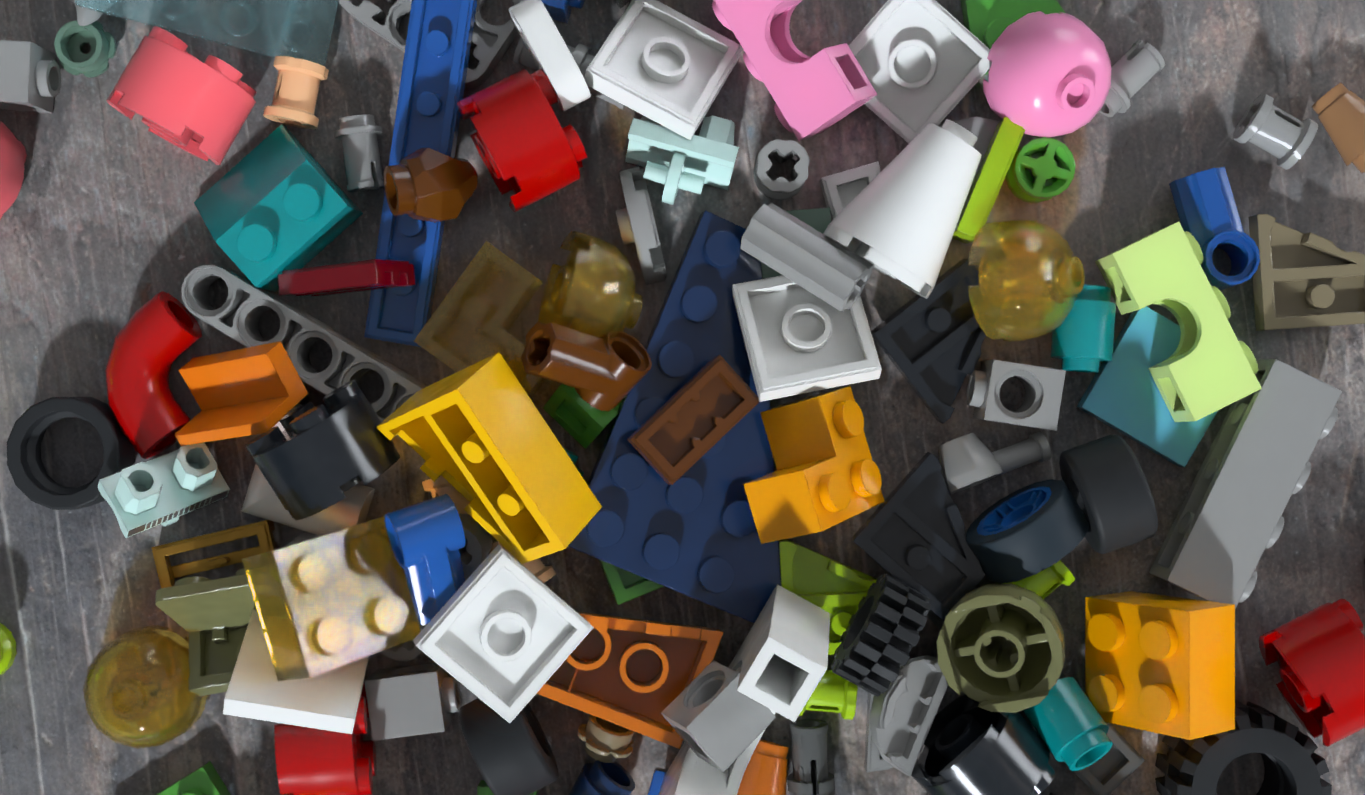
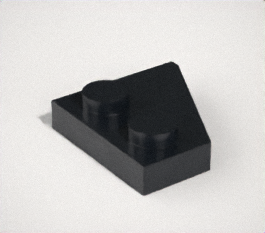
M962 259L937 279L934 289L927 299L917 294L875 327L871 334L935 419L944 424L951 418L955 409L951 406L966 375H972L982 354L981 345L984 338L993 332L1005 306L970 259Z

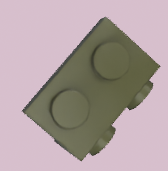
M261 566L242 568L235 573V576L214 580L205 577L182 578L177 580L173 587L159 589L155 594V605L189 632V691L197 697L227 692L253 609L313 619V609L278 572Z

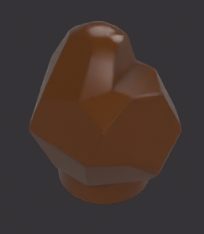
M425 147L401 159L399 165L386 166L384 170L385 193L392 214L394 216L408 214L413 219L434 223L456 219L478 184L477 172L468 160L452 158Z

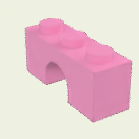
M714 0L712 8L716 17L724 27L733 31L745 51L743 59L748 70L757 80L765 84L776 102L774 110L778 120L789 132L795 134L798 141L824 132L878 95L847 43L824 48L812 57L803 54L797 49L791 39L789 24L794 9L803 0Z

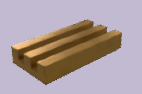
M263 520L151 547L161 589L173 587L175 584L174 578L258 558H263L264 566L276 572L275 561L280 548L278 541L274 542L272 531L275 530L273 521ZM254 535L258 537L259 546L171 566L169 555Z

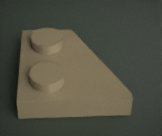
M1257 214L1248 217L1249 234L1255 241L1260 254L1258 269L1252 276L1256 331L1365 324L1364 254L1356 251H1344L1337 248L1332 241L1311 232L1304 234L1275 222L1276 218L1268 214Z

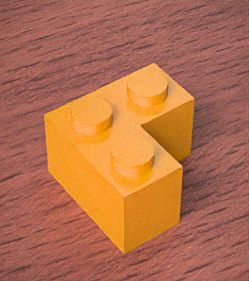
M851 386L795 400L760 412L777 471L743 485L761 544L822 532L885 502L881 490V473L876 463L872 460L864 433V416L860 406L855 402Z

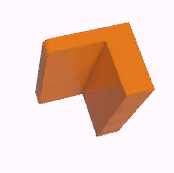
M281 341L195 357L181 367L179 372L202 411L176 432L175 437L180 446L263 434L274 427L308 394Z

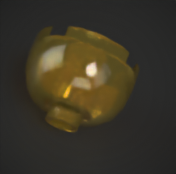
M1017 219L985 223L976 233L969 252L968 266L979 265V285L968 286L970 303L977 323L985 335L993 340L1022 341L1049 334L1061 326L1074 307L1077 294L1082 291L1085 275L1081 260L1074 256L1068 242L1058 231L1037 220Z
M571 231L560 246L561 249L571 252L567 257L565 265L552 264L542 295L538 321L545 324L553 322L604 339L609 332L613 333L610 338H613L619 332H622L624 328L633 329L641 314L643 296L635 293L636 278L628 258L616 246L600 238L578 231Z
M160 625L140 627L125 632L107 643L99 651L88 666L83 685L86 712L99 732L116 744L139 749L167 744L196 725L211 694L200 696L189 691V637L182 638L176 632L168 631L167 629L169 628Z

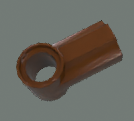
M538 321L526 334L525 348L521 355L525 373L574 387L585 402L601 411L614 409L648 373L652 366L651 357L647 350L630 334L620 330H612L601 339L553 322L545 324Z

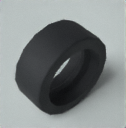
M51 397L30 406L15 421L7 441V466L15 485L32 502L52 510H75L105 501L98 490L99 480L121 472L122 469L130 467L135 463V448L123 434L110 406L93 397ZM65 417H78L90 422L97 429L103 443L104 462L100 472L90 483L81 487H64L57 484L47 474L41 460V442L47 428L53 422Z

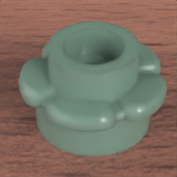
M77 20L70 21L59 29L54 41L55 52L60 64L67 72L76 76L80 75V73L88 78L102 75L109 68V59H112L116 54V43L113 35L105 32L103 25L98 21L86 26H80ZM85 44L91 45V51L88 54H83L82 47Z

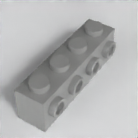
M1277 359L1256 360L1258 372L1255 376L1262 389L1231 404L1149 571L1150 574L1203 600L1235 604V609L1238 603L1244 602L1252 593L1258 576L1255 568L1265 548H1270L1278 540L1284 527V517L1281 515L1291 495L1296 494L1302 489L1310 475L1311 463L1308 460L1318 440L1325 438L1329 434L1338 417V409L1335 405L1342 393L1341 390Z

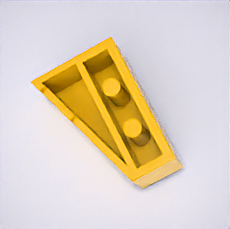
M500 352L417 391L376 426L390 441L396 435H399L426 461L420 469L435 482L442 476L470 502L464 510L522 564L566 549L602 508Z

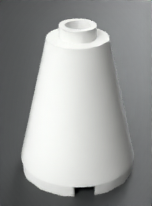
M946 119L942 127L929 123L839 213L823 234L873 264L874 269L893 279L897 278L902 282V286L927 299L936 284L982 157L973 148L978 138L966 128Z

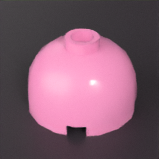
M1038 11L1028 13L1007 26L992 45L987 57L992 62L988 81L983 78V92L991 110L1001 119L1004 117L1009 118L1013 123L1023 127L1025 134L1050 138L1073 133L1089 123L1103 107L1111 87V61L1104 42L1081 20L1063 12L1045 14Z

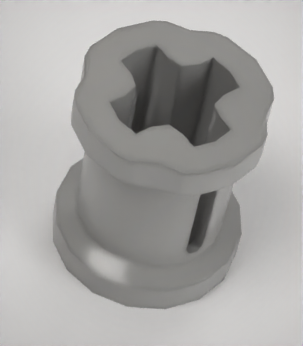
M1260 94L1239 121L1233 133V139L1239 143L1249 141L1277 158L1276 164L1285 170L1290 169L1309 148L1317 133L1318 123L1310 118L1300 121L1274 106V98L1267 94Z
M775 139L767 143L759 152L753 171L754 182L758 190L767 198L774 200H785L796 195L803 187L809 175L808 166L810 158L805 148L793 140ZM774 158L780 164L788 159L791 160L795 165L790 174L793 181L789 183L784 177H779L775 181L768 177L772 167L770 159Z

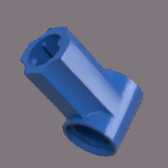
M1225 166L1197 172L1169 183L1181 226L1184 232L1191 233L1200 245L1203 253V263L1200 265L1210 285L1217 287L1221 291L1249 280L1259 266V249L1255 241L1244 233ZM1216 247L1223 249L1231 259L1232 267L1228 276L1221 274L1213 264L1212 255Z
M448 494L387 513L384 516L392 550L405 572L414 615L421 625L428 624L465 582V574L459 549L465 547V533L457 508Z

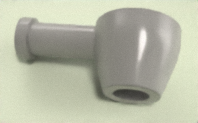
M1041 432L1031 434L1027 440L991 452L974 433L958 437L939 446V462L942 467L940 471L950 495L967 490L1038 461L1042 463L1051 459L1050 445Z

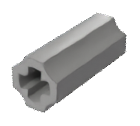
M773 203L769 205L763 204L751 218L750 224L741 238L740 249L841 312L845 309L849 310L858 299L865 284L871 277L874 266Z

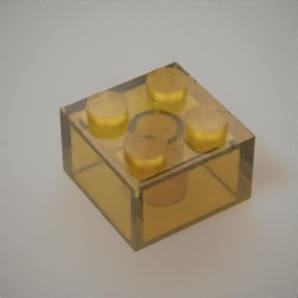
M384 516L242 559L278 681L317 676L413 640L421 632L403 569L394 555L387 535Z

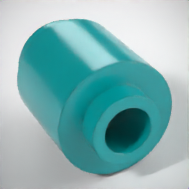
M1096 285L1062 286L1061 299L1055 300L1050 356L1051 358L1062 359V370L1098 373L1100 362L1112 361L1116 303L1110 302L1111 288Z
M1073 677L1058 679L1057 683L1049 690L1048 695L1038 705L1023 710L1056 761L1065 762L1071 771L1082 770L1094 764L1112 748L1113 743L1107 736L1108 725Z

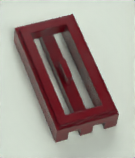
M372 259L282 271V274H278L279 295L328 296L415 285L414 264H409V261Z

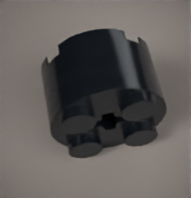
M355 380L340 386L323 398L326 406L320 404L314 407L310 401L285 415L280 420L281 425L285 429L281 432L279 427L276 426L245 444L246 449L281 504L295 520L310 517L346 498L345 491L361 481L364 485H367L388 470L400 458L393 440L390 441L376 428L381 421Z
M964 694L947 705L935 716L924 742L925 747L919 759H917L911 774L929 795H1037L1050 785L1054 778L1055 770L1048 763L1050 750L1038 732L1019 712H990L978 707V701Z

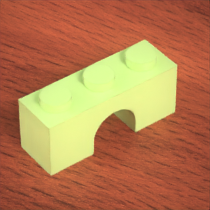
M1180 222L1162 228L1095 261L1107 286L1111 288V295L1121 315L1140 310L1150 304H1156L1168 309L1179 323L1181 336L1176 351L1168 359L1148 368L1174 422L1197 421L1262 389L1255 376L1258 372L1256 358L1243 341H1238L1228 321L1231 316L1229 304L1223 293L1217 287L1210 285L1200 265L1203 263V253L1200 245L1191 233L1184 232Z

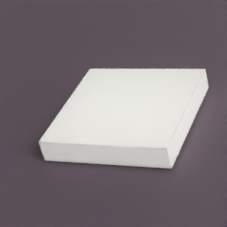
M632 0L586 69L584 79L587 86L691 140L737 63L743 48L740 44L657 0Z
M888 0L849 45V48L878 94L866 102L865 105L908 144L929 123L938 126L990 69L992 64L987 59L990 49L936 0Z
M783 275L733 284L732 296L759 402L880 378L882 368L861 296L858 297L849 310L845 309L841 312Z
M498 544L413 641L417 648L508 723H511L594 627Z
M253 609L225 695L223 714L352 734L375 629Z

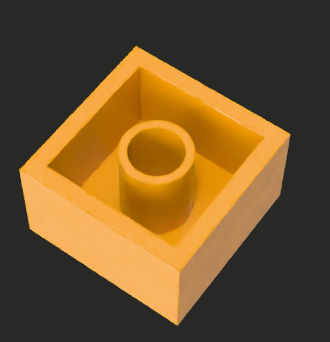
M1134 591L1085 597V694L1104 721L1187 740L1235 730V604Z

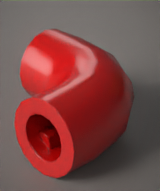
M164 291L156 294L138 309L117 334L105 370L108 405L123 434L143 459L153 457L177 442L175 433L191 420L175 400L169 388L168 376L171 366L177 357L202 337V330L193 315L175 297Z

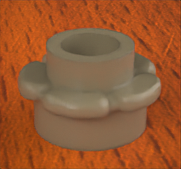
M593 715L589 716L587 724L579 726L578 737L582 741H586L584 749L593 759L604 763H613L618 758H626L632 754L634 731Z

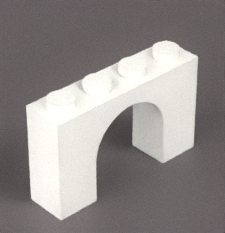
M777 584L728 667L735 671L739 666H742L737 691L768 707L773 714L777 712L795 722L827 670L831 613ZM764 731L724 772L699 758L684 742L663 778L659 795H737L744 772Z

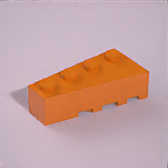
M578 612L594 628L536 694L680 749L683 739L663 717L661 712L713 661L724 632L715 628Z

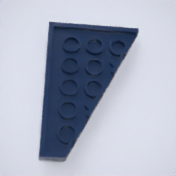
M705 210L698 218L644 347L651 357V369L622 399L617 411L618 414L614 418L587 485L602 508L568 547L755 623L777 584L781 586L779 541L761 544L743 485L774 472V458L760 412L770 409V400L759 402L673 485L667 484L627 440L717 355H721L757 395L732 296L733 284L762 279L761 261L740 249L741 238L746 231L745 228Z

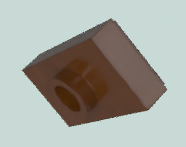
M717 355L627 440L667 484L673 485L759 403V399L721 355Z

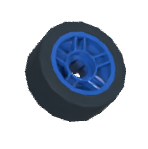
M1049 479L1018 489L997 501L982 512L970 525L965 539L979 560L987 578L990 581L1002 584L1030 577L1057 563L1073 551L1084 539L1090 524L1065 482Z

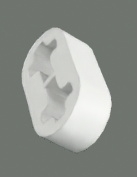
M524 0L510 7L509 13L538 70L542 69L548 77L557 96V104L564 112L591 98L586 81L541 0Z

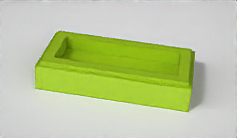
M1004 117L997 124L952 238L965 244L973 242L981 236L1025 132L1023 127L1013 123L1009 118Z

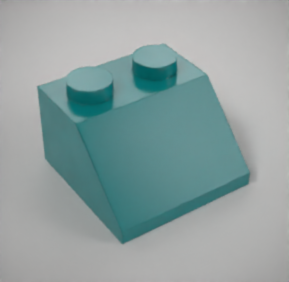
M283 124L276 128L194 202L214 241L256 288L275 292L279 289L278 274H282V271L303 268L363 214Z

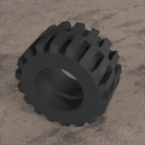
M1235 699V730L1192 740L1165 735L1162 742L1170 747L1167 755L1157 753L1155 766L1165 774L1163 777L1155 778L1157 791L1161 795H1216L1218 780L1225 767L1234 759L1248 753H1261L1265 767L1264 780L1256 795H1332V785L1320 778L1321 775L1329 772L1325 759L1314 753L1318 746L1313 740L1300 732L1299 728L1251 702H1247L1245 705Z

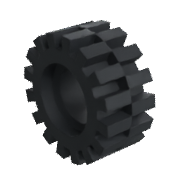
M886 573L880 575L876 583H873L868 589L867 596H863L859 602L855 615L852 614L848 622L849 626L840 638L839 642L841 644L836 649L833 656L835 659L831 664L832 672L875 696H880L881 692H886L890 682L894 683L899 676L900 667L902 665L905 666L909 660V652L912 647H916L920 639L918 634L927 622L928 618L925 616L930 611L931 604L929 602L931 599Z

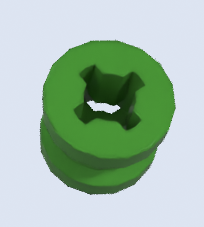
M1042 137L1030 141L1016 151L1005 178L1008 188L1014 196L1024 202L1040 203L1059 195L1069 187L1074 178L1076 165L1072 152L1064 143L1054 138ZM1025 167L1031 169L1032 174L1035 177L1034 183H1032L1033 178L1031 177L1029 170H1026Z

